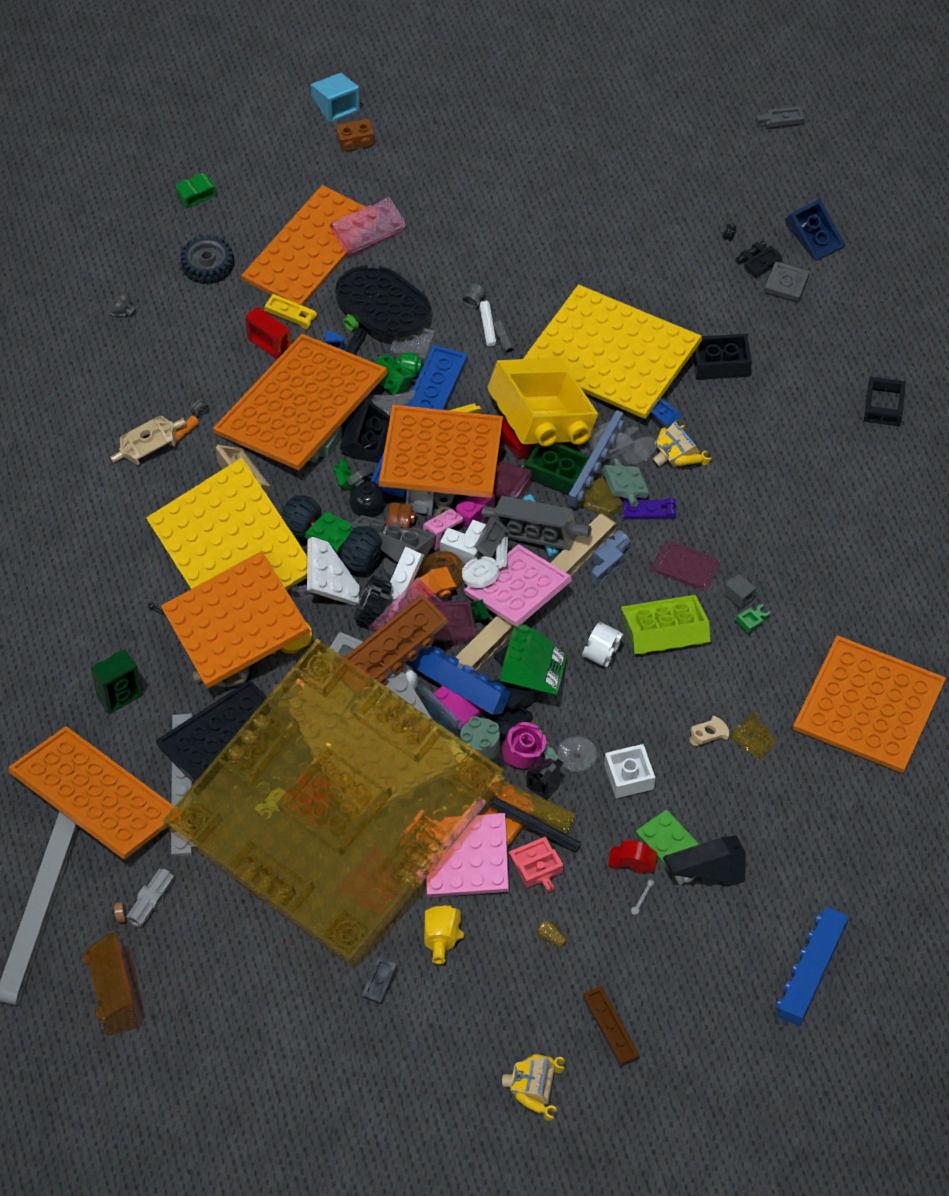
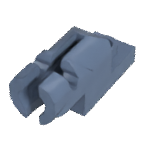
M617 530L611 535L612 539H606L594 551L593 562L597 566L591 572V582L596 587L623 564V552L630 546L628 544L630 540L621 530Z

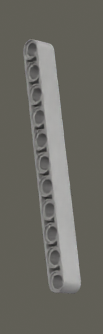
M60 811L0 981V1002L12 1005L20 1003L80 827Z

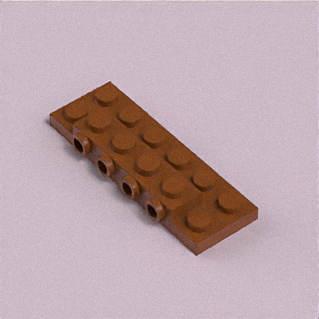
M422 594L332 667L333 671L357 696L361 695L370 686H382L387 682L390 674L400 672L406 661H413L423 647L427 649L433 644L434 634L449 623L448 619Z

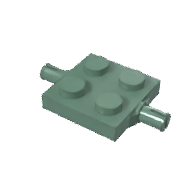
M614 458L612 460L614 466L604 465L602 470L613 496L627 498L631 507H636L638 505L636 498H647L649 494L638 467L623 466L619 458Z

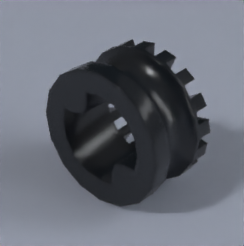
M728 223L725 227L723 238H729V241H732L737 226L734 225L732 227Z

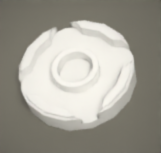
M485 556L478 560L474 558L463 567L462 577L467 586L483 588L496 581L499 577L500 569L497 568L498 565L495 564V560L491 557Z

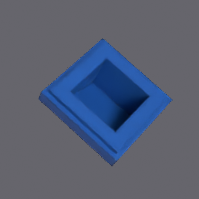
M325 330L326 344L344 350V337Z

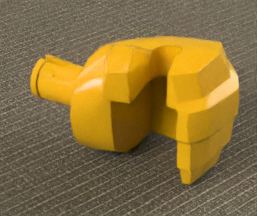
M451 905L436 906L425 910L424 944L433 950L432 962L435 964H443L445 962V951L452 949L456 942L464 937V932L459 930L461 911L453 908Z

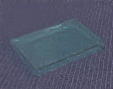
M421 683L416 687L417 695L426 710L434 716L436 726L447 737H455L461 741V721Z

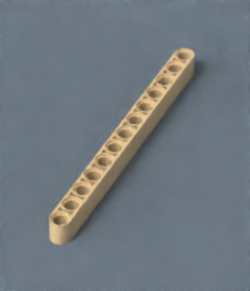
M599 514L589 524L592 528L590 537L577 536L571 549H564L551 564L571 576L594 554V551L606 539L614 534L618 524L604 514ZM497 615L456 656L459 659V663L472 666L475 669L474 671H476L512 635L514 625Z

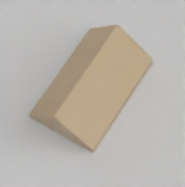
M223 445L216 446L217 462L222 469L242 457L262 489L265 491L271 487L242 448Z

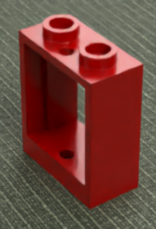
M258 306L253 311L247 313L245 317L247 339L277 360L291 345L290 329Z

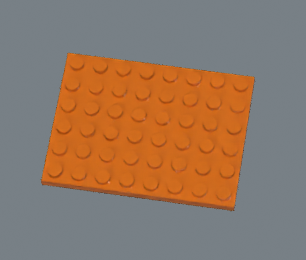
M301 334L212 429L214 434L300 470L388 374L387 368Z

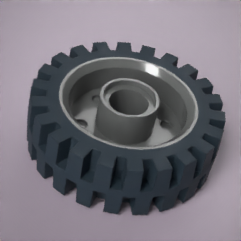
M200 235V239L194 237L193 242L189 240L187 245L185 244L183 250H181L182 270L185 276L190 280L193 279L195 283L198 280L203 285L205 281H207V285L211 284V281L214 284L218 283V279L224 280V276L228 277L229 272L233 270L234 258L232 248L227 241L225 242L223 238L218 239V236L215 235L213 238H211V235H207V238H204V235Z

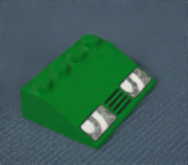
M523 624L518 625V627L514 626L504 659L500 681L557 695L567 654L535 629Z

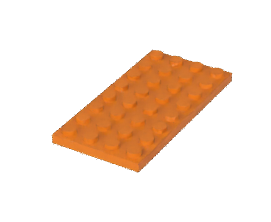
M321 185L246 269L241 278L270 295L275 294L304 306L380 219V214Z
M67 726L9 766V773L124 860L181 816L179 809Z

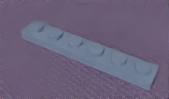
M616 410L569 493L570 506L577 507L578 503L584 500L585 491L588 487H591L595 473H599L603 459H607L611 445L616 443L617 434L624 429L623 412Z

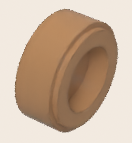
M115 903L114 911L117 922H126L124 903Z

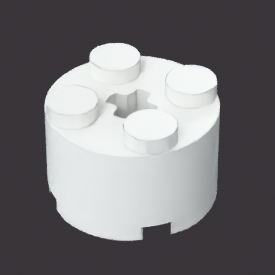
M599 621L588 639V645L585 646L582 656L607 668L612 660L613 653H616L620 646L623 633Z

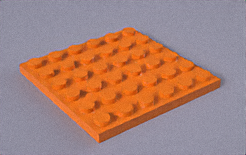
M392 405L379 486L492 498L503 416Z
M263 551L161 605L207 689L311 632Z
M837 635L793 725V730L904 774L946 677Z

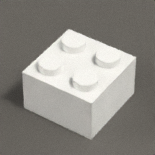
M644 744L605 753L604 766L615 798L654 789L655 775Z

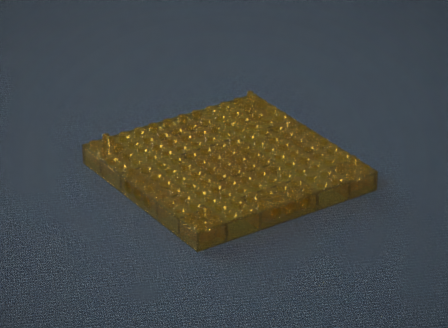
M316 639L164 818L163 822L171 832L350 966L354 967L507 778L504 769L319 639Z

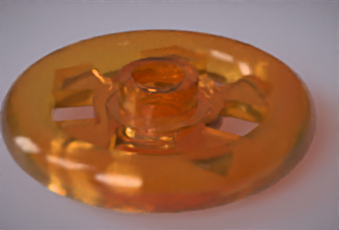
M434 552L427 556L421 564L420 577L428 573L427 569L429 566H433V569L447 567L456 587L463 580L462 569L464 564L452 552ZM446 558V563H438V559ZM455 564L457 570L452 572L450 565Z

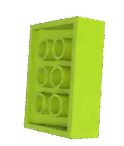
M696 595L621 607L628 638L634 654H646L651 651H664L670 648H683L688 645H702L710 642L709 620Z

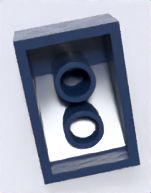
M821 199L791 213L785 218L792 234L815 261L845 246Z

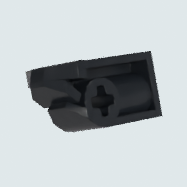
M539 757L527 771L526 787L545 800H548L559 788L560 767L563 765V762L559 759L555 761L552 758Z

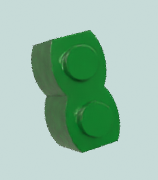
M207 173L197 174L192 179L180 181L175 185L176 195L185 208L192 207L201 201H206L217 195L216 186Z

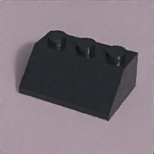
M369 399L363 400L349 416L339 449L353 459L379 463L386 444L390 416Z

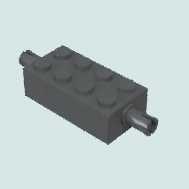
M501 496L496 508L485 505L482 509V517H495L507 528L505 533L509 539L570 550L577 535L589 538L592 532L591 526L576 524L572 509L567 507Z

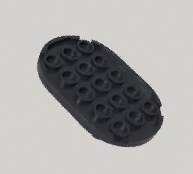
M368 265L359 266L343 273L336 282L335 297L341 308L377 335L409 337L422 330L430 320L431 305L425 294L391 269L379 266V268H368Z

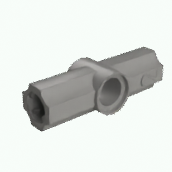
M159 869L148 886L142 887L137 896V902L126 916L132 925L142 927L153 910L156 911L160 907L164 894L174 881V876L169 871Z

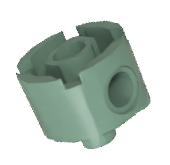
M471 717L469 722L462 727L460 733L462 747L473 756L475 763L483 764L500 754L499 726L497 723L486 718Z

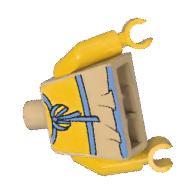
M679 420L660 430L655 443L660 453L653 458L659 467L667 460L673 467L696 463L708 465L712 458H706L709 454L707 451H703L701 455L699 454L700 451L684 432L685 425L680 426Z
M534 1054L521 1062H517L514 1065L513 1074L503 1075V1087H510L516 1100L525 1107L539 1114L542 1112L547 1121H553L554 1117L550 1116L548 1111L556 1113V1107L552 1105L545 1107L544 1104H548L554 1072L559 1074L565 1069L557 1064L564 1065L565 1060L562 1057H557L553 1060L551 1057Z

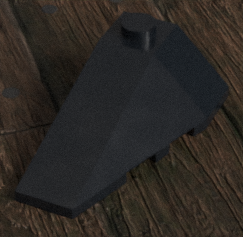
M736 835L711 840L663 857L671 875L692 879L695 876L705 878V881L709 882L719 880L722 884L726 885L745 881L746 852Z

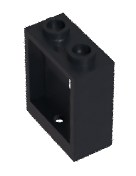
M869 376L863 422L900 427L906 381ZM872 390L899 393L898 410L871 406Z

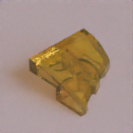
M602 477L594 481L591 487L586 489L584 500L578 503L587 507L588 511L598 514L602 513L608 518L618 514L623 508V502L618 496L612 495L608 484Z
M753 711L745 718L741 725L732 731L730 737L758 760H761L773 748L776 741L769 734L767 726L765 724L761 725L758 721V712Z

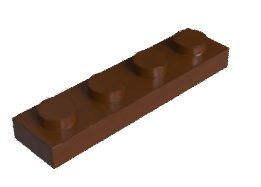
M602 985L583 993V999L620 1067L639 1059L640 1055Z

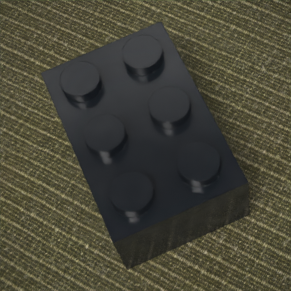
M747 334L702 336V341L692 354L696 379L750 376L752 359Z

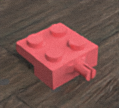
M546 837L509 851V857L526 888L543 883L547 892H550V889L551 891L555 889L550 879L563 873V864L555 849L551 848Z

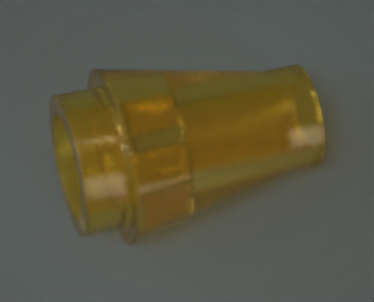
M545 919L536 930L540 934L539 937L559 948L567 941V938L552 920L548 921Z

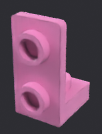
M453 509L445 511L423 525V530L436 535V539L431 546L434 550L440 548L442 533L447 528H452L463 521V517Z

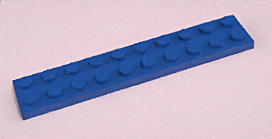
M433 345L405 406L444 410L467 361V354ZM384 453L371 479V481H374L378 484ZM381 486L385 493L405 498L407 494V489Z

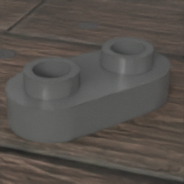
M368 465L353 474L346 481L350 486H358L372 477L371 473L373 470Z

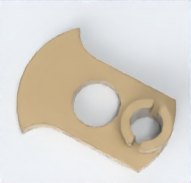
M712 716L710 721L692 726L690 729L692 735L690 743L694 746L719 738L727 740L729 737L727 725L716 716ZM705 729H712L714 731V734L707 733Z

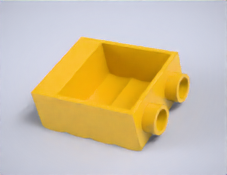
M561 358L497 360L488 384V390L492 398L497 402L501 412L506 416L509 425L515 430L522 444L539 443L542 446H549L556 442L582 444L588 441L598 413Z

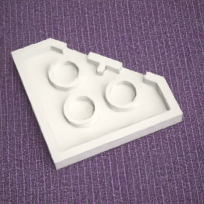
M314 537L309 538L307 591L350 605H357L359 603V585L327 541Z

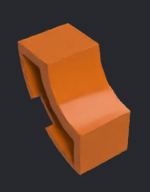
M448 568L432 569L424 576L413 580L404 601L406 607L422 594L431 603L440 598L444 599L450 596V591L456 585Z

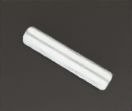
M488 301L480 302V310L486 344L488 347L495 346L496 337L490 304Z
M506 533L496 549L495 564L498 565L497 568L499 569L507 565L508 537Z

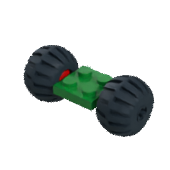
M305 495L292 497L282 509L280 516L297 542L306 541L311 537L327 541L335 553L338 554L342 549V561L350 570L358 573L371 571L379 562L383 553L381 550L382 538L376 529L368 526L353 528L351 523L327 511L322 515L321 507L317 501Z

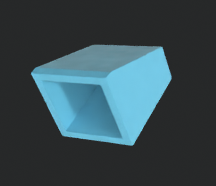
M342 73L310 84L311 96L329 123L360 111L359 87Z

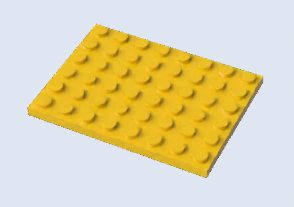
M578 285L523 359L561 358L584 393L646 419L702 341V336Z
M242 457L146 517L191 589L260 551H263L286 590L307 578V555Z

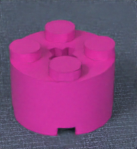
M528 722L518 723L509 730L503 742L502 753L505 762L517 768L530 769L538 758L541 757L546 747V737L544 733L542 735L536 725Z

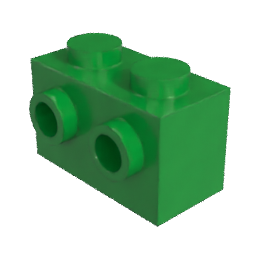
M389 354L377 357L375 363L387 368L388 374L378 384L384 386L390 394L395 396L406 393L414 375Z

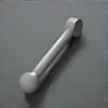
M652 879L647 881V887L636 907L631 909L632 915L636 916L639 914V908L650 888L655 884Z

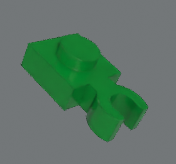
M760 604L755 611L749 608L737 615L735 621L749 633L761 626L763 621L768 619L771 612H761L764 605Z

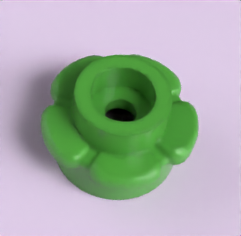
M349 314L346 315V318L343 320L345 328L349 331L357 330L359 321Z

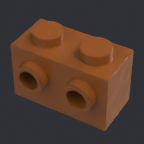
M369 119L336 125V137L341 152L375 145L374 132Z

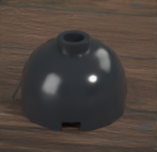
M366 480L358 486H354L350 493L349 504L351 510L357 516L363 515L373 518L383 513L387 504V497L384 489L378 483Z

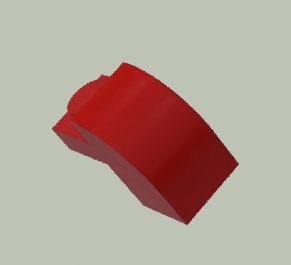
M623 840L622 846L611 847L608 866L612 869L629 866L636 873L654 871L657 852L645 843L635 840Z

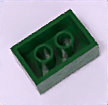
M538 443L525 463V477L569 495L590 456L558 443H553L549 446H542Z
M125 649L114 653L108 659L100 661L91 667L97 699L109 715L143 696L137 665Z

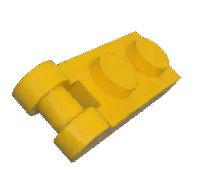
M272 294L264 306L266 312L296 323L304 329H309L311 321H314L317 317V313L314 310L275 294Z

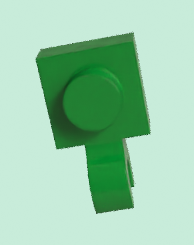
M340 458V466L334 464L333 470L336 473L339 485L352 490L354 485L350 486L346 480L354 473L348 469L347 461Z

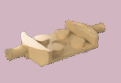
M158 416L120 437V452L110 456L113 463L126 458L139 465L138 459L170 442L175 446L176 429L187 424L183 418L172 423V421H168L163 416ZM145 435H150L148 438L143 439Z

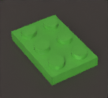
M667 809L635 832V835L643 843L657 852V859L668 871L669 869L663 860L665 855L699 845Z

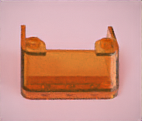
M111 932L87 947L86 953L83 954L85 966H90L99 1008L95 1009L97 1021H102L106 1036L139 1028L117 932Z

